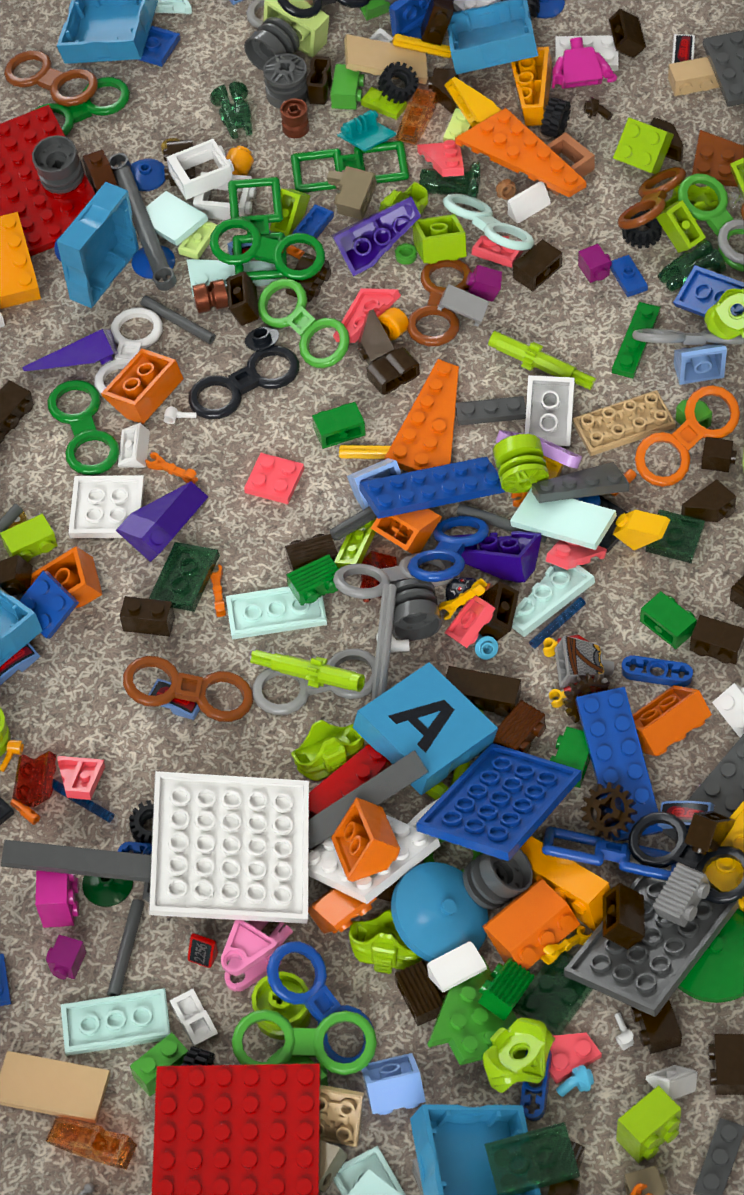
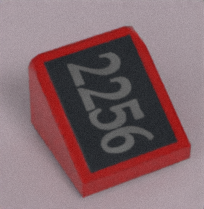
M192 933L188 960L211 968L218 955L216 941Z

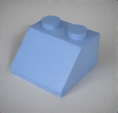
M706 344L674 350L673 364L679 384L724 378L727 355L726 346L723 344Z
M388 458L348 475L347 478L361 508L364 510L369 507V504L359 490L360 482L401 474L397 460Z
M413 1053L371 1062L361 1070L373 1114L386 1115L393 1112L394 1109L403 1107L411 1109L419 1106L420 1103L426 1102L420 1071Z

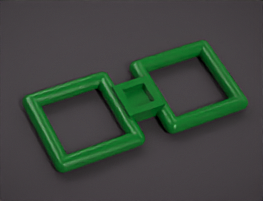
M403 141L384 142L367 151H363L355 146L354 154L341 155V150L338 148L294 153L291 155V165L295 190L306 193L336 189V186L328 184V181L303 184L300 161L333 157L335 171L342 172L346 166L365 171L363 154L397 150L400 172L375 175L377 184L408 180L409 170Z
M279 178L230 180L228 182L230 217L242 218L252 222L259 229L262 237L282 240L285 237L284 233H269L268 224L283 220ZM272 186L274 214L239 216L238 188ZM248 231L245 235H235L232 238L233 254H242V244L253 243L252 235ZM285 249V251L282 254L283 263L288 267L287 254ZM243 264L234 265L235 275L244 272ZM278 270L246 272L251 280L286 278Z

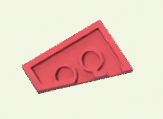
M454 140L417 145L418 153L424 155L427 162H432L433 168L442 177L464 176L461 147L455 144Z
M360 289L341 322L349 332L350 343H355L359 339L366 314L372 309L377 317L383 314L401 296L398 289ZM336 330L333 337L336 342H340L339 333Z

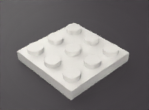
M144 475L75 476L69 537L123 538L115 530L132 512L142 508Z

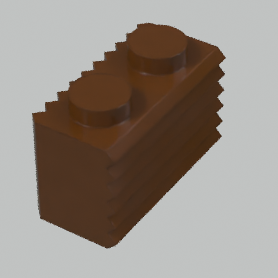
M520 700L497 727L498 730L493 743L527 753L533 739L541 737L546 729L545 714L524 702V700Z

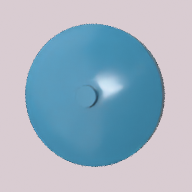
M426 862L409 870L397 882L391 899L392 918L399 936L412 952L422 959L431 962L469 941L474 944L477 951L480 949L487 936L482 926L489 921L488 910L476 904L469 896L464 886L462 871L445 863Z

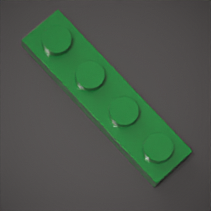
M642 302L638 303L613 364V374L634 379L648 342L637 341L633 339L632 334L638 329H654L661 307Z

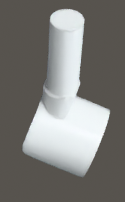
M170 406L165 410L164 422L174 424L176 418H196V412H182Z
M616 1013L615 1018L621 1034L616 1036V1040L621 1049L626 1050L634 1045L633 1033L625 1026L621 1013Z

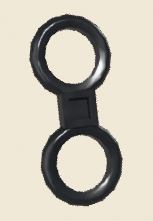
M288 0L277 1L283 10L297 18H311L319 13L323 5L333 4L336 1L349 8H362L368 5L371 0H313V7L308 9L295 7Z
M279 345L272 346L263 351H256L250 356L246 367L228 375V377L221 375L208 376L195 383L189 392L188 403L192 411L196 412L200 417L206 419L228 417L239 407L243 394L257 387L278 389L287 386L295 380L299 373V360L290 349ZM268 356H281L290 363L288 372L276 379H267L260 376L256 371V366L259 361ZM210 386H223L232 393L231 401L219 409L203 407L198 402V396L201 391Z
M652 812L645 815L633 825L629 834V850L633 858L641 865L666 868L679 862L705 873L706 868L713 861L719 858H732L742 864L744 868V852L741 849L731 846H720L717 851L707 852L706 855L693 851L691 845L684 843L688 833L685 823L674 814ZM658 823L671 825L678 833V842L669 854L662 857H652L641 851L639 839L647 827ZM744 876L741 883L735 889L728 892H716L710 889L705 899L716 904H730L744 897Z

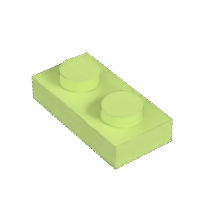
M458 108L453 113L444 134L443 142L446 140L455 141V137L472 128Z
M208 221L180 244L178 247L179 254L199 260L209 245L211 233L217 224Z

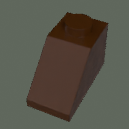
M103 149L83 156L86 174L96 193L105 182L117 186L110 163Z

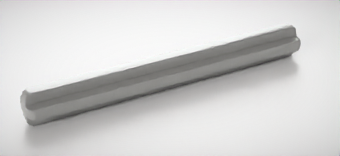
M389 583L384 584L382 588L371 701L387 690L397 589L394 584Z

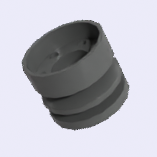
M269 17L245 41L244 49L252 64L264 71L263 67L270 58L279 54H294L298 50L300 43L295 30L287 22L277 17Z
M290 53L279 54L270 58L263 67L268 102L279 109L282 103L289 99L296 98L306 102L308 99L306 82L308 75L305 61L301 57Z
M55 135L41 140L35 146L32 152V161L43 187L49 192L56 194L68 193L76 189L84 177V168L72 140L65 136Z
M416 578L395 583L394 585L397 589L392 634L401 640L409 639V641L426 639L437 633L442 626V619L439 607L437 606L434 585L431 582Z
M521 849L516 852L509 862L483 853L470 861L463 872L464 886L469 896L476 904L490 910L502 907L513 897L527 890L532 884L533 879L532 866Z

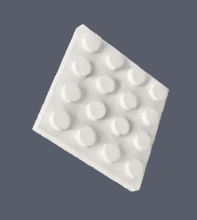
M386 815L400 847L397 859L391 863L387 870L353 882L348 881L330 837L308 853V876L368 904L440 847L439 839L418 832L417 828Z

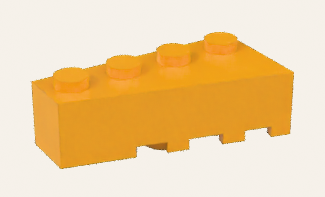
M537 47L538 56L510 62L525 126H540L543 124L541 122L544 118L543 114L546 111V105L549 102L552 72L549 47Z
M18 212L0 216V309L41 299Z
M531 836L520 849L527 856L532 866V884L539 879H543L568 903L576 918L595 931L603 921V895L611 890L609 882L572 860L543 854V842Z

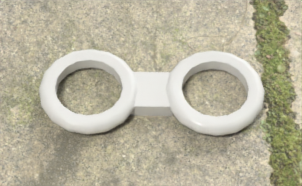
M143 307L130 308L121 312L113 320L111 332L114 342L118 344V354L115 355V360L103 365L95 376L94 386L100 393V396H102L101 393L106 388L104 380L108 374L117 369H124L141 349L150 347L160 338L163 331V323L159 315L152 310ZM142 317L148 319L154 326L152 332L140 340L127 339L120 333L122 324L132 318Z

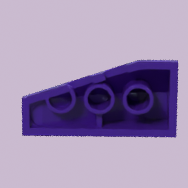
M410 196L331 236L354 277L373 267L421 215Z
M101 329L22 368L23 371L29 372L96 364L99 362L101 365L113 361L112 356L118 354L111 330Z
M191 481L132 512L115 531L151 562L188 522L208 496Z
M512 531L511 536H498V532L490 533L482 542L464 547L465 551L461 556L465 564L495 577L516 583L526 582L535 571L542 536L541 533ZM466 534V535H450V536H452V537H466V536H470V535H472V534Z

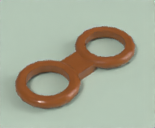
M30 50L19 53L10 59L5 66L4 75L7 82L11 85L24 88L38 84L39 87L49 90L53 101L62 106L70 107L85 103L93 97L98 88V80L95 74L89 70L79 68L66 72L58 71L51 68L52 62L49 56L41 51ZM39 60L43 63L40 71L31 77L19 78L13 75L15 68L22 62ZM82 78L89 81L87 89L77 96L66 97L59 94L61 86L71 79Z
M673 167L647 179L638 190V194L642 198L641 201L625 210L619 216L617 225L621 229L629 230L642 226L659 216L666 206V193L680 185L685 179L686 171L681 167ZM673 177V178H672L670 181H668L667 183H665V184H663V185H661V186H659V187H656V188L651 189V188H652L654 185H656L657 183H659V182H661V181H663V180H665V179H668V178ZM651 209L650 211H648L647 213L643 214L642 216H639V217L634 218V219H630V218L633 217L635 214H637V213H639V212H641V211H645V210Z
M442 260L435 264H427L423 268L421 283L424 289L430 293L427 306L418 308L410 315L407 326L410 337L417 343L425 346H441L453 340L459 332L460 321L456 314L447 308H442V311L437 309L446 288L436 286L429 277L439 268H455L464 276L463 280L455 287L464 291L468 290L469 286L466 285L468 274L472 271L462 260ZM438 315L447 319L451 326L442 335L427 336L417 330L416 324L425 316Z
M144 656L130 663L123 674V686L128 696L144 706L159 707L177 698L196 702L199 709L211 719L219 722H232L244 717L250 711L253 704V692L248 682L232 672L217 671L203 678L180 673L172 663L158 656ZM146 667L159 668L168 674L171 686L165 693L157 696L144 694L136 688L133 682L135 673ZM227 682L235 685L240 690L243 702L234 710L221 711L208 703L206 690L212 684Z

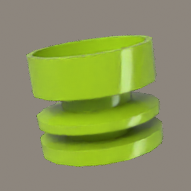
M513 435L501 440L494 446L493 455L496 467L499 469L498 476L501 488L505 492H529L533 483L549 479L546 461L543 459L544 454L541 441L536 435Z

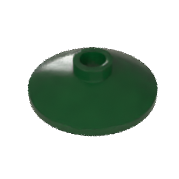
M84 876L82 881L85 897L91 903L101 907H110L121 903L129 896L133 887L132 880L111 878L108 882H103V877Z

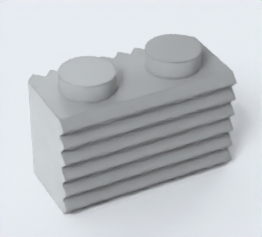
M678 862L663 886L661 893L658 894L655 903H653V908L658 916L684 928L688 921H692L696 917L697 906L700 900L708 896L710 881L706 874Z

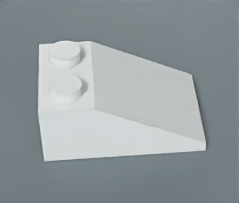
M528 375L525 434L536 435L558 446L570 447L575 378Z

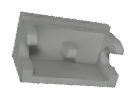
M448 284L437 309L442 311V308H447L475 321L474 325L478 327L483 320L489 301Z

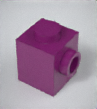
M599 244L578 251V266L589 283L597 280L600 281L610 276V266H612L610 256L603 252Z
M477 265L473 273L470 272L466 280V285L469 286L468 292L493 302L501 290L502 272Z
M58 935L54 947H50L46 955V962L50 972L59 979H66L68 977L75 980L87 953L83 941Z

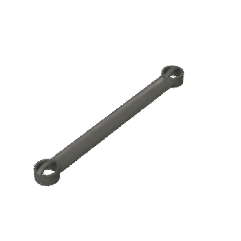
M116 153L108 161L119 187L128 190L132 209V221L152 269L153 281L159 290H170L176 285L177 278L169 267L131 172V163L126 154Z

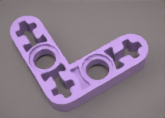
M499 430L496 442L498 443L507 437L522 433ZM538 437L541 441L544 456L568 467L578 469L582 459L580 455Z

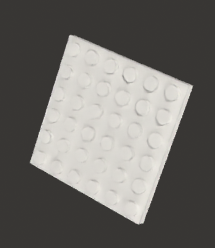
M155 771L149 915L307 924L309 781Z

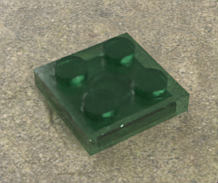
M659 509L657 515L668 517L670 522L663 538L646 545V552L692 564L705 527V521Z

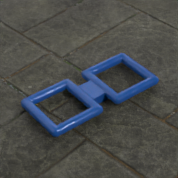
M551 826L545 830L542 853L548 856L595 866H601L604 860L619 863V869L623 872L665 881L668 880L671 872L676 867V864L671 865V871L631 863V852L627 842L619 844L606 841L603 837ZM554 838L595 846L594 854L553 846ZM639 845L641 851L648 856L662 857L670 853L669 851Z

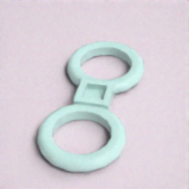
M449 194L443 199L446 209L459 217L472 220V224L481 229L492 242L513 250L523 251L533 247L534 240L528 232L516 226L501 223L492 217V209L481 200L463 194ZM455 203H461L472 206L480 210L481 212H475L464 209L456 205ZM497 232L511 234L513 236L518 237L522 241H516L505 238L497 234Z

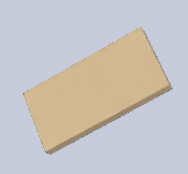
M346 34L344 39L346 69L366 72L372 75H381L385 67L389 66L390 63L395 65L396 62H400V66L406 63V68L410 66L413 68L412 73L416 71L417 75L415 78H419L418 83L426 84L428 80L426 53L396 47L393 43Z
M657 390L572 418V423L590 456L644 439L654 433L676 428V423Z
M7 1051L0 1072V1105L96 1123L111 1073L110 1070Z
M321 1085L320 1140L357 1147L364 1101L363 1092Z

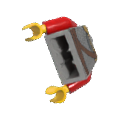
M564 635L562 638H558L556 642L553 638L548 637L543 641L545 647L543 648L544 655L546 657L556 656L559 686L564 688V691H571L569 683L577 684L576 677L578 676L584 680L586 673H589L592 678L597 673L603 678L604 674L612 675L614 672V662L603 660L601 647L598 644L589 642L580 635ZM558 689L550 691V699L559 697V699L551 702L552 707L559 708L563 705L564 698H567L564 695V691L561 692Z

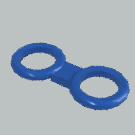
M472 516L451 517L438 523L433 531V536L439 544L435 549L421 552L410 559L407 567L410 575L426 582L446 581L458 576L465 567V561L461 556L465 551L464 547L473 546L487 538L489 533L487 523L480 518ZM458 526H469L478 530L475 534L466 537H452L444 534L448 529ZM430 560H447L454 563L450 568L441 571H426L419 568L422 563Z
M300 941L287 942L277 947L272 953L266 969L267 979L272 991L282 1001L293 1005L304 1004L318 1022V1025L330 1014L345 1010L359 1013L372 1025L369 1017L360 1009L349 1005H340L325 985L327 979L326 965L320 953L311 945ZM288 953L304 955L311 961L314 967V983L309 991L305 993L289 991L279 978L278 969L280 961ZM327 1033L323 1043L324 1050L328 1057L335 1062L351 1063L364 1052L366 1045L365 1035L363 1033L364 1042L362 1049L354 1057L345 1058L333 1051L328 1042Z

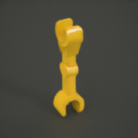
M480 578L470 589L460 593L454 600L441 602L438 606L439 610L445 609L448 611L443 618L445 620L450 619L459 606L466 604L468 600L476 595L481 596L485 592L487 583Z
M579 926L575 936L564 939L560 944L544 947L543 952L546 954L541 956L540 959L547 965H550L562 952L569 951L577 944L584 945L592 933L583 935L585 927Z

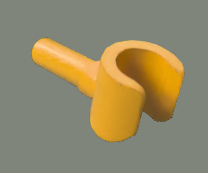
M14 739L8 741L7 753L0 765V771H5L13 754L22 755L24 750L22 741Z

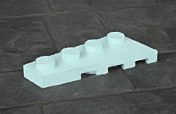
M187 259L191 288L192 285L202 283L208 286L211 281L223 279L227 292L226 279L235 275L234 265H228L219 260ZM249 261L243 264L244 272L277 270L274 264L264 261ZM279 278L253 280V283L257 287L264 286L279 280Z
M556 565L550 566L541 582H537L533 586L532 593L527 598L524 597L516 607L512 628L523 637L527 636L595 583L594 576L580 565L568 570Z

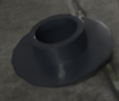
M268 326L256 328L246 336L245 344L247 348L253 351L269 349L277 343L279 332L277 329Z

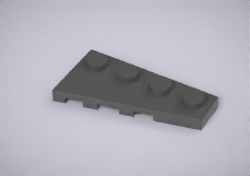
M614 462L532 484V493L539 503L629 491L628 480Z

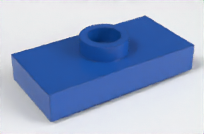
M315 204L292 234L307 233L318 238L334 218V212Z
M630 255L611 261L612 266H610V270L627 297L648 290L646 281Z

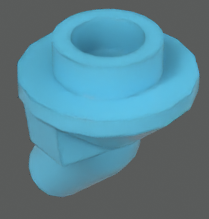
M479 634L475 641L474 650L476 655L484 660L493 658L498 652L497 641L491 636Z
M579 1065L572 1069V1076L556 1088L557 1093L561 1097L565 1096L575 1086H577L580 1092L590 1091L591 1085L594 1084L593 1074L584 1065Z

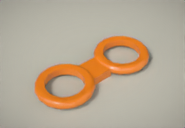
M714 385L701 387L693 392L686 402V421L674 433L660 432L651 434L643 439L637 447L635 463L641 477L650 484L660 487L671 486L681 481L689 470L691 461L689 450L705 437L724 438L732 433L738 425L740 410L738 402L732 393L723 387ZM710 395L723 399L730 410L728 423L724 427L715 430L707 429L700 425L694 412L698 400ZM665 442L677 449L681 459L677 472L671 476L661 477L649 471L645 463V453L651 445Z

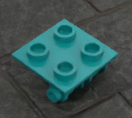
M369 110L363 116L359 115L343 123L341 133L337 134V136L359 149L367 151L394 137L397 133L378 123V113L375 110Z

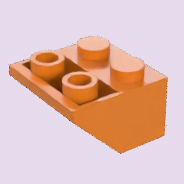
M423 509L380 519L376 518L370 529L411 554L420 553L442 516L430 509Z
M331 888L308 906V913L324 934L329 932L335 934L353 924L352 918H356L359 915L361 917L373 908L371 903L377 898L365 904Z

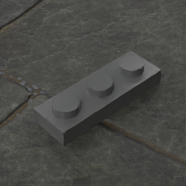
M524 396L456 403L458 426L526 419Z
M723 1118L719 1119L693 1195H723L744 1137L743 1125Z

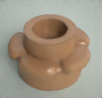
M510 179L500 181L496 186L497 196L505 200L511 199L516 193L515 183Z

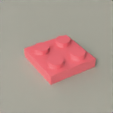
M260 453L244 487V491L247 494L289 504L304 471V464Z
M474 596L466 602L445 631V634L468 648L469 645L477 640L478 632L481 628L490 622L496 608L478 596Z

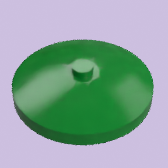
M740 909L735 911L678 987L682 992L695 999L712 1003L729 1002L744 996L743 911Z

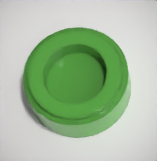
M401 244L395 250V258L400 264H411L417 259V250L411 244Z

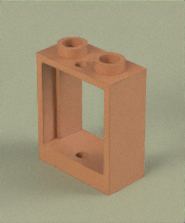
M566 132L547 145L557 155L562 153L575 164L571 168L582 178L594 170L595 155ZM544 183L547 191L553 192L556 196L560 194L548 188L547 184Z

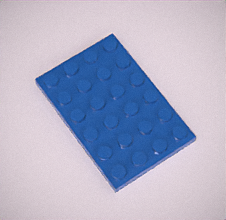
M491 743L416 823L417 831L509 862L581 780V770Z

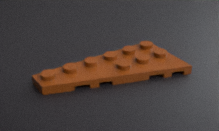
M700 130L692 175L707 174L716 178L723 186L738 187L730 170V163L744 158V146Z

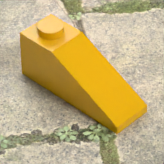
M453 77L444 85L471 127L501 111L492 100L456 77Z

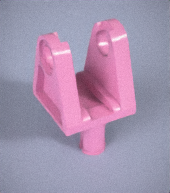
M235 920L221 956V965L223 970H225V982L230 990L236 992L243 991L267 975L266 969L270 956L293 933L287 924L279 922L268 937L261 932L268 922L249 921L246 923L243 920ZM232 975H245L244 980L237 984L230 980Z

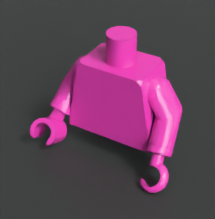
M582 37L570 39L571 49L564 50L563 56L557 59L552 70V88H555L556 84L561 85L562 89L598 85L602 83L603 77L607 79L608 83L617 80V75L613 73L611 67L599 52H595L593 47H583Z

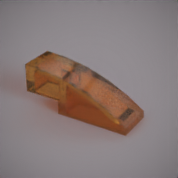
M416 89L412 101L408 102L395 137L396 140L417 144L425 132L438 103L436 92Z
M56 1117L46 1139L48 1144L67 1152L126 1170L137 1147V1144L128 1135L105 1131L101 1125Z

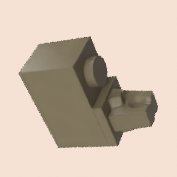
M348 166L342 172L329 170L327 175L328 184L334 185L336 189L341 190L340 193L336 194L334 200L338 214L363 220L377 186L375 173Z

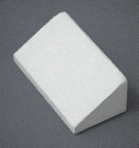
M539 181L508 200V216L516 223L522 222L551 204L544 182Z
M141 423L122 430L118 460L119 468L146 467L145 460H147L150 431Z
M469 941L429 962L427 970L431 981L442 992H445L487 970V966L474 944Z
M673 1065L648 1074L646 1081L654 1089L659 1085L674 1100L695 1092L698 1072Z

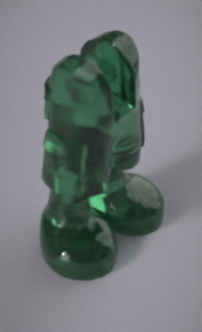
M240 82L230 83L229 91L234 104H230L225 85L215 88L210 94V101L215 106H221L219 115L231 138H238L237 129L243 128L246 136L251 135L253 132L251 123L252 113L248 102L244 101L249 93L247 86Z
M472 162L469 171L465 172L464 176L442 177L434 168L422 169L419 184L425 187L429 194L449 195L460 193L477 198L480 185V162Z
M703 239L697 244L694 251L691 253L684 252L674 259L672 263L665 266L658 274V279L663 284L666 283L667 289L672 292L683 286L694 265L705 269L712 268L716 273L724 272L726 265L720 252L716 248L713 249L709 240Z

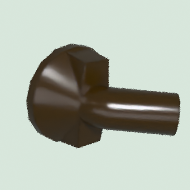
M590 97L589 101H585L584 113L587 114L588 118L596 116L597 113L607 121L613 117L609 110L599 104L598 99Z

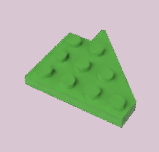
M486 962L487 970L447 991L427 1043L429 1048L448 1043L459 1065L483 1060V1054L493 1045L490 1038L500 1028L508 1030L517 1020L513 1011L503 1021L478 1003L483 995L479 992L487 979L494 980L490 976L491 971Z

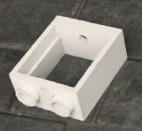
M214 139L166 157L169 173L186 200L233 180L232 172L234 171V166L230 159L227 160L225 158L224 149L221 145L218 146ZM212 159L218 166V169L193 179H189L184 171Z
M232 175L233 180L252 179V176ZM228 183L215 189L228 190ZM256 187L237 189V191L242 192L240 203L238 204L239 216L251 214V199L256 196ZM211 190L194 197L193 207L206 214L208 219H231L229 203L208 201Z

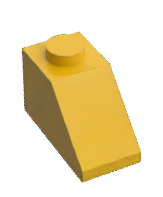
M633 510L626 514L623 513L618 517L613 535L632 550H637L662 539L670 519L665 516Z

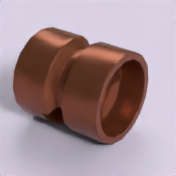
M296 98L283 102L280 107L283 133L287 137L294 139L305 136L309 131L307 104L303 100Z
M223 279L211 281L208 286L205 283L192 285L198 314L209 312L212 307H215L217 310L228 307V298Z

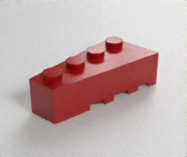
M370 744L366 745L309 792V819L390 767L392 763L382 754L378 753Z

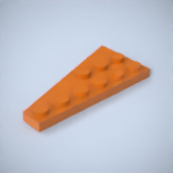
M507 108L455 137V144L461 147L463 145L470 147L471 151L476 154L482 153L489 156L491 161L516 173L522 172L527 174L528 178L533 181L539 180L544 182L548 188L567 197H571L586 188V181Z
M440 359L436 361L385 459L397 460L399 468L407 472L451 464L459 366Z

